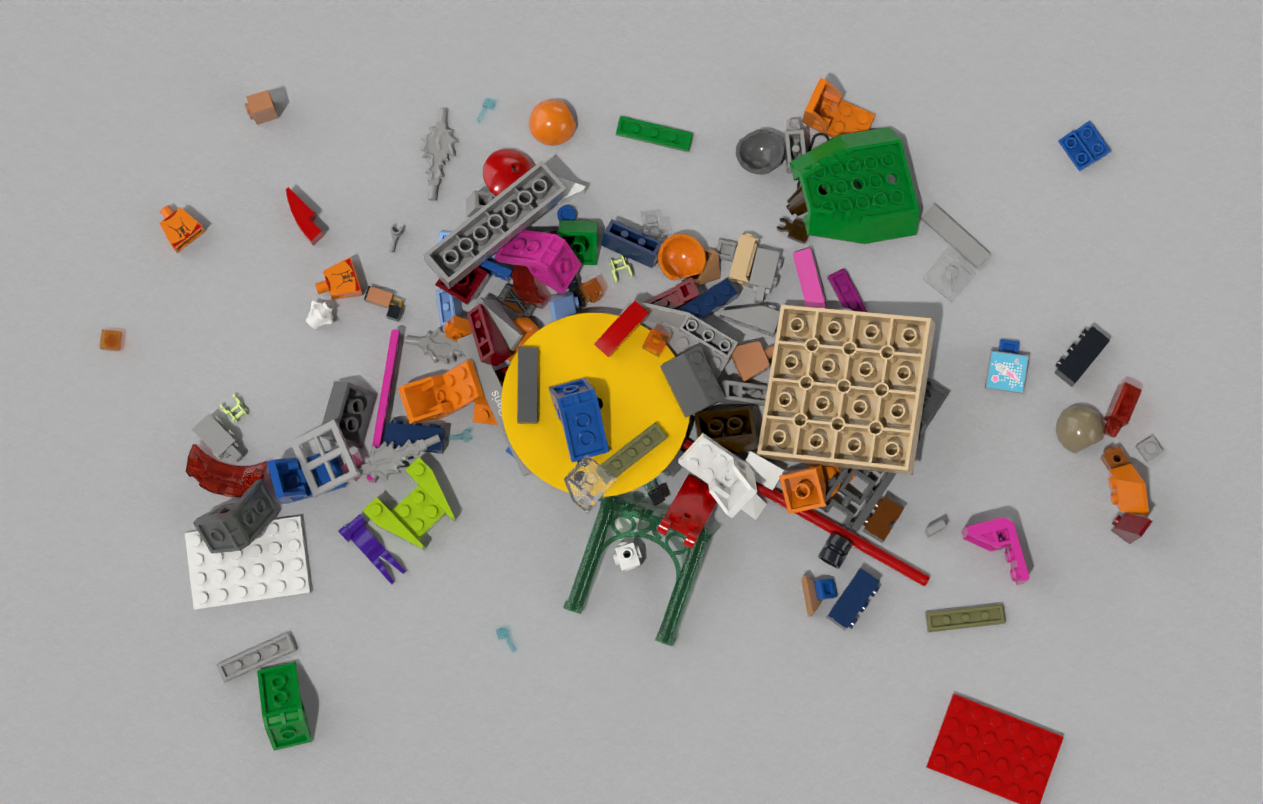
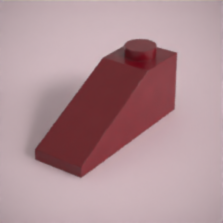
M478 304L467 313L480 361L498 366L510 357L506 341L483 304Z
M1124 513L1121 516L1117 515L1111 524L1114 526L1111 531L1128 544H1131L1142 537L1153 521L1148 518Z

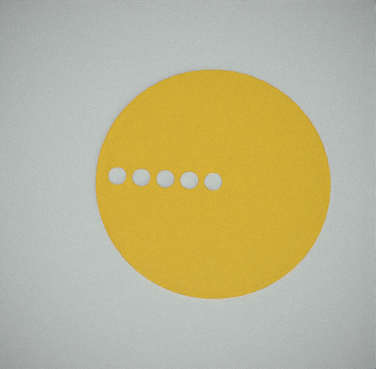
M582 313L567 316L544 326L521 346L538 347L537 424H517L518 351L509 365L503 382L501 394L502 420L505 432L515 453L523 464L541 480L559 490L574 495L586 497L616 496L633 491L649 483L667 468L683 443L689 424V417L685 418L660 368L661 365L676 357L658 336L649 329L639 325L611 357H607L594 345L619 317L617 315ZM584 377L594 388L597 398H600L603 402L600 413L609 449L607 453L591 457V462L588 466H580L577 461L571 462L563 426L558 419L548 387ZM656 422L668 438L606 485L595 469ZM575 472H584L587 476L586 483L583 485L575 484L573 481V474Z

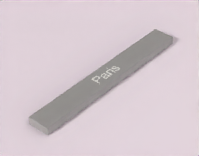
M473 333L458 339L457 342L466 361L472 360L484 397L523 477L532 474L515 453L505 432L501 412L502 386L492 366L480 361Z

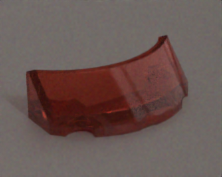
M557 231L543 232L557 235ZM514 265L512 281L518 297L524 305L543 309L545 298L540 296L534 276L527 266Z
M193 444L187 459L186 473L189 477H194L199 482L198 485L211 493L226 497H242L256 480L262 479L264 482L268 465L267 461L252 466L225 464L207 455L197 444Z

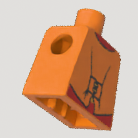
M167 205L160 211L165 218L160 222V226L176 253H179L206 232L201 224L181 207L173 211Z
M351 257L324 270L325 281L315 283L318 294L329 291L332 300L363 295Z

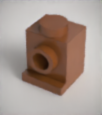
M1114 446L1109 447L1103 451L1105 455L1100 458L1108 471L1132 464L1120 446L1114 448ZM1117 456L1120 461L1115 462L1113 457Z

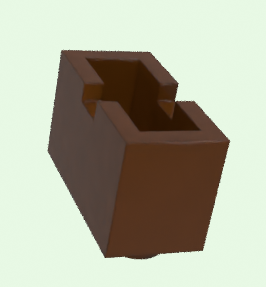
M885 496L882 501L879 499L873 508L875 512L872 517L868 516L863 523V526H865L863 532L881 543L885 541L892 529L889 526L891 522L895 524L904 510L903 507Z

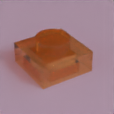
M102 329L99 348L101 350L120 351L122 332Z

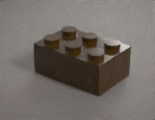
M752 406L700 411L694 414L697 439L704 433L731 453L757 450V436Z

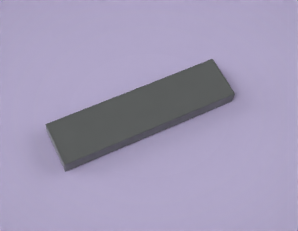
M518 347L517 424H537L538 347Z

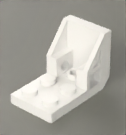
M704 433L678 459V463L708 483L709 492L726 515L731 518L757 493L755 475L751 467Z

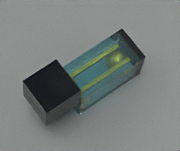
M654 479L642 486L654 506L666 500Z

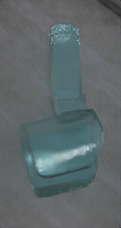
M487 98L483 101L481 112L475 121L479 123L487 109H494V100Z
M465 429L462 434L446 436L445 440L462 439L464 442H469L472 438H465L464 434L470 433L471 430Z
M497 629L498 639L505 638L511 651L515 652L517 649L511 642L507 629Z

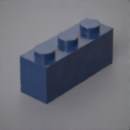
M611 219L603 233L601 246L653 269L658 260V252L663 242Z
M726 278L681 307L680 311L689 312L703 321L737 299L738 292L729 279Z
M392 420L391 423L386 422L384 442L388 446L393 441L394 448L396 449L398 445L402 447L409 439L412 443H415L417 440H425L438 434L440 442L427 447L423 452L443 454L445 429L441 428V425L430 424V427L422 426V423L409 425L403 424V421Z
M860 568L826 618L845 631L848 627L852 629L858 621L855 618L858 612L863 613L869 605L866 602L869 596L874 597L880 589L877 586L880 581Z

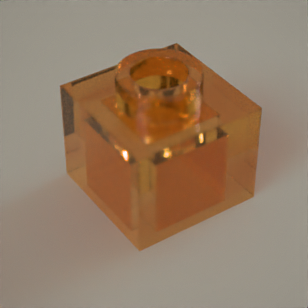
M596 278L579 286L585 303H595L603 296V290Z
M652 328L642 349L659 357L669 337ZM655 338V339L659 340L660 342H659V343H654V342H653V339Z

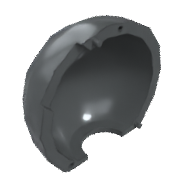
M760 129L749 133L740 139L736 146V157L740 166L754 174H769L779 167L784 156V145L781 138L768 130Z

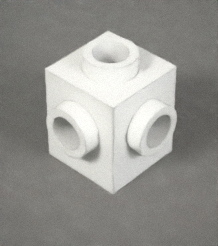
M628 541L617 544L618 547L615 548V554H612L615 565H620L621 572L640 567L639 558L642 556L639 547H635L634 543L629 544ZM624 554H629L630 557L625 558Z

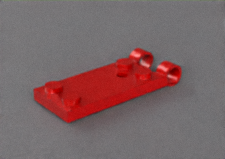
M688 475L656 532L666 536L669 528H672L687 536L683 545L692 549L717 504V501L709 492V485Z

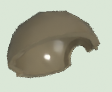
M1075 405L1068 407L1060 414L1056 423V433L1058 440L1064 448L1077 453L1103 440L1105 425L1103 418L1096 410L1085 405Z

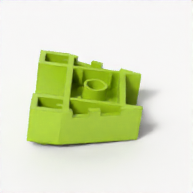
M418 457L405 469L409 477L418 485L392 511L376 497L362 511L378 528L424 551L425 547L419 540L445 515L453 522L456 519L433 471Z

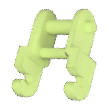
M621 255L620 259L614 261L610 259L609 266L612 265L613 270H611L615 283L618 282L615 275L618 270L625 268L628 270L630 278L633 277L630 266L625 263L626 257L623 258V255ZM623 262L624 266L615 268V264Z
M233 394L232 396L237 401V405L233 409L226 411L221 404L219 406L227 416L229 414L232 416V421L238 422L237 419L241 415H247L245 412L247 410L240 406L242 403ZM239 407L241 411L233 416L232 412Z

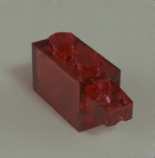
M1127 382L1117 386L1103 419L1106 421L1104 434L1115 438L1121 428L1128 425L1142 392L1141 389Z

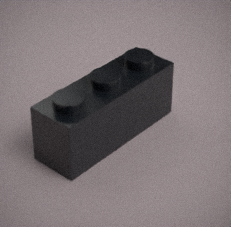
M1093 326L1089 330L1086 328L1079 335L1081 339L1077 345L1073 343L1066 351L1069 353L1066 359L1062 357L1055 365L1057 370L1054 373L1071 387L1075 385L1110 341Z

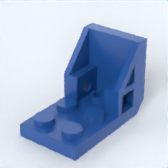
M584 377L548 387L558 419L563 426L571 462L609 452L598 399L594 388Z
M318 454L315 456L308 457L306 459L308 462H310L320 457L321 455ZM338 457L330 460L329 462L336 478L343 475ZM297 458L267 461L276 498L281 504H289L312 497V492ZM325 464L312 469L318 487L331 481ZM343 483L325 493L345 488L346 484Z

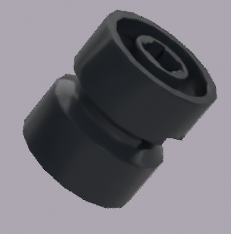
M831 533L826 541L828 546L822 548L818 558L828 565L840 569L845 560L843 555H847L853 545L843 537Z

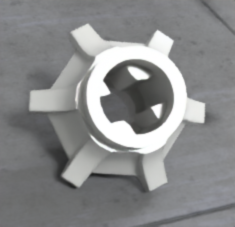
M313 300L306 322L314 329L325 324H332V319L334 318L332 315L333 307L326 301L318 303Z

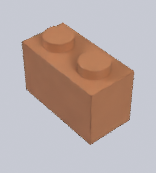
M268 90L246 96L248 103H245L247 113L251 120H255L257 125L278 119L273 99Z

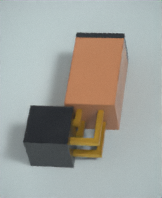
M368 286L364 297L365 302L387 308V319L399 322L403 312L401 308L402 300L394 298L393 293ZM392 301L399 302V307L392 304Z

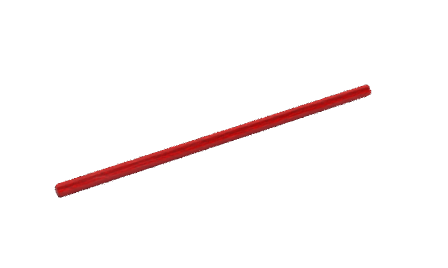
M684 438L680 449L686 452L693 443ZM756 481L757 493L787 509L783 493L775 489L771 490ZM813 510L795 513L826 532L843 537L852 543L856 549L922 586L927 585L930 578L928 575Z

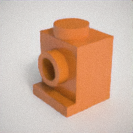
M453 315L450 321H446L443 328L445 337L456 342L458 339L472 333L469 320Z

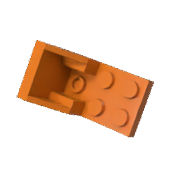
M820 77L804 111L802 122L808 127L834 138L838 135L868 131L875 114L841 100L842 94L827 80Z
M472 360L461 363L443 375L430 376L398 388L410 424L435 421L448 417L484 396Z

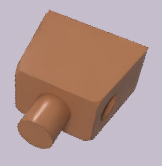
M760 341L736 346L731 358L743 383H748L770 368L768 359L773 358V345L763 349Z

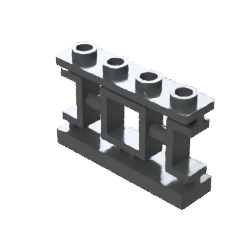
M838 467L839 473L837 476L833 475L827 484L829 488L826 491V502L839 483L841 484L837 491L845 495L840 504L834 499H830L826 506L819 507V509L821 508L827 513L834 506L847 515L842 524L847 526V529L853 533L858 532L897 473L885 472L872 490L876 482L868 477L871 472L870 470H862L860 472L857 469L851 468L847 472L849 468ZM853 475H856L868 484L859 498L845 489ZM865 500V503L851 522L855 514L847 509L851 501L861 505Z

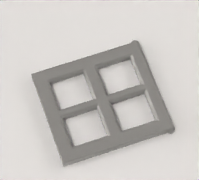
M336 419L290 442L310 487L312 497L316 498L360 475ZM332 430L339 447L326 453L319 436ZM314 439L321 456L308 462L301 445ZM343 455L349 472L336 478L329 461ZM325 464L331 481L318 487L312 469Z

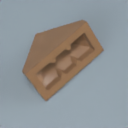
M704 248L706 263L702 273L687 277L686 280L693 278L695 284L702 285L720 279L719 254L717 251Z
M807 576L801 578L807 614L808 617H811L823 600L817 599L814 582Z

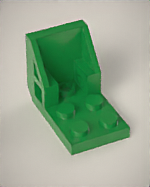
M296 662L258 670L262 718L273 750L312 742L305 707L301 699Z

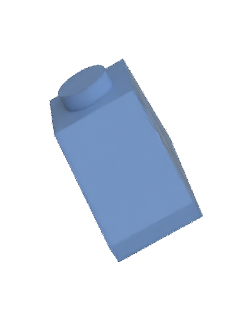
M573 292L551 295L550 308L553 321L576 314V308H579L578 296L574 297Z

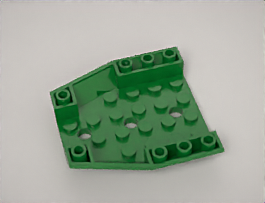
M890 127L838 135L790 162L794 181L800 180L808 210V214L803 217L807 235L858 244H870L917 235L919 207L902 141ZM888 175L895 177V184L889 182ZM855 180L860 182L861 189L854 187L853 182ZM819 186H822L826 189V195H821L819 193Z

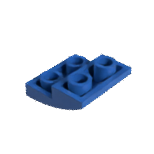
M1090 121L1058 141L1079 172L1111 153V150Z

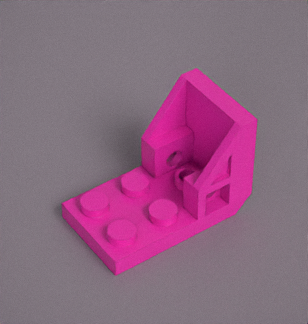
M529 230L521 231L501 247L494 257L497 262L527 266L535 278L557 293L562 294L565 293L582 265L566 240L560 236Z
M1002 517L967 526L961 531L964 540L990 552L1006 548L1004 555L1006 562H1010L1011 565L1010 577L1012 581H1015L1016 585H1020L1030 580L1014 522Z

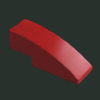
M288 187L286 188V195L290 210L298 227L314 246L324 237L323 232L313 223L317 217Z
M635 300L611 324L594 345L607 357H611L649 315V312Z

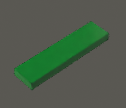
M620 116L616 130L617 136L689 152L693 136L691 132Z

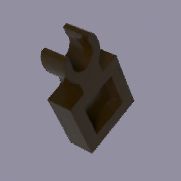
M780 218V222H783L785 227L777 226V230L789 232L787 238L805 244L808 238L805 223L794 219L793 224H791L787 219Z

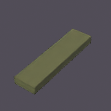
M655 422L598 466L595 471L605 484L608 485L668 437Z
M1003 604L925 613L928 633L1005 624Z

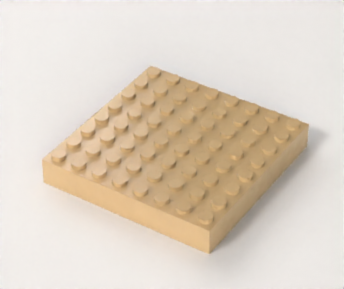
M781 305L757 454L763 459L913 475L935 330L934 321L931 318Z

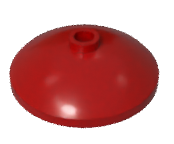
M500 149L493 152L486 159L483 166V179L487 188L495 196H498L535 165L522 152L514 149Z

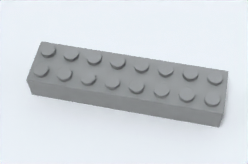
M540 161L424 254V261L448 289L452 288L566 196L567 188L545 163Z

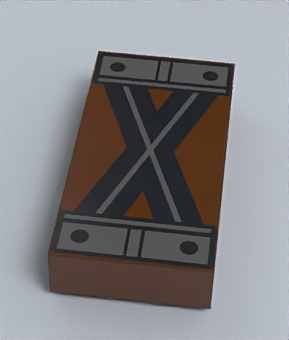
M508 284L504 286L496 299L499 303L528 318H531L539 305V302Z

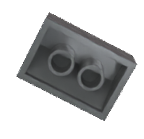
M700 346L660 366L685 418L725 399Z
M334 381L322 425L336 419L347 445L362 449L377 394L349 382ZM332 430L319 436L337 443Z

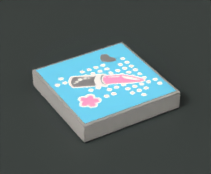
M990 350L985 388L1023 394L1029 356Z

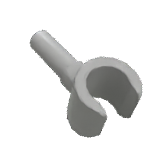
M393 224L391 226L392 241L389 249L390 252H394L397 238L402 235V227L400 226L398 232H394Z

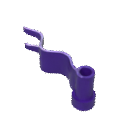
M359 514L346 527L340 528L338 532L347 542L352 540L392 585L394 581L382 564L379 556L393 565L402 574L406 571L364 526L367 522Z

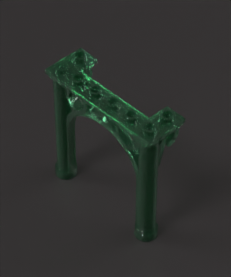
M616 496L600 497V508L569 598L565 600L563 608L582 614L598 562L607 546L616 540L626 537H640L651 540L667 551L676 568L675 586L659 632L655 638L660 643L674 646L676 640L674 637L708 540L712 537V534L709 533L710 529L703 528L692 549L685 546L682 550L673 551L669 546V539L672 536H678L685 540L687 536L669 528V530L674 532L669 533L665 538V542L661 540L662 536L656 531L657 525H660L665 516L664 514H661L659 517L653 515V510L644 507L642 510L636 509L635 504L624 501V504L617 501L618 497ZM615 511L621 512L613 516ZM620 517L629 519L632 523V528L627 532L621 533L615 525L616 520ZM633 517L650 523L648 527L644 529L639 528L638 532H633L636 529V521ZM611 524L613 531L617 535L611 537L604 543L609 526ZM688 551L681 569L676 555L684 554Z

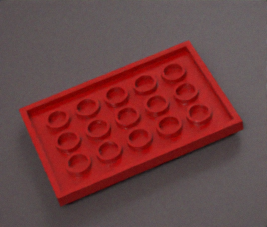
M952 694L926 768L1017 804H1040L1064 737L964 697Z

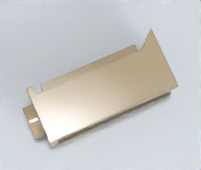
M740 234L728 277L730 282L747 287L749 285V273L759 240L752 234Z

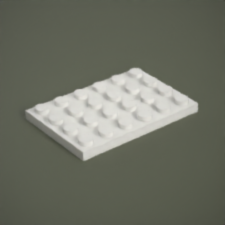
M301 516L271 520L254 541L240 551L211 554L198 531L185 533L194 610L311 593Z

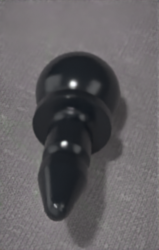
M575 275L568 286L569 292H573L575 297L578 296L579 305L585 308V300L579 290L581 285H579V279Z

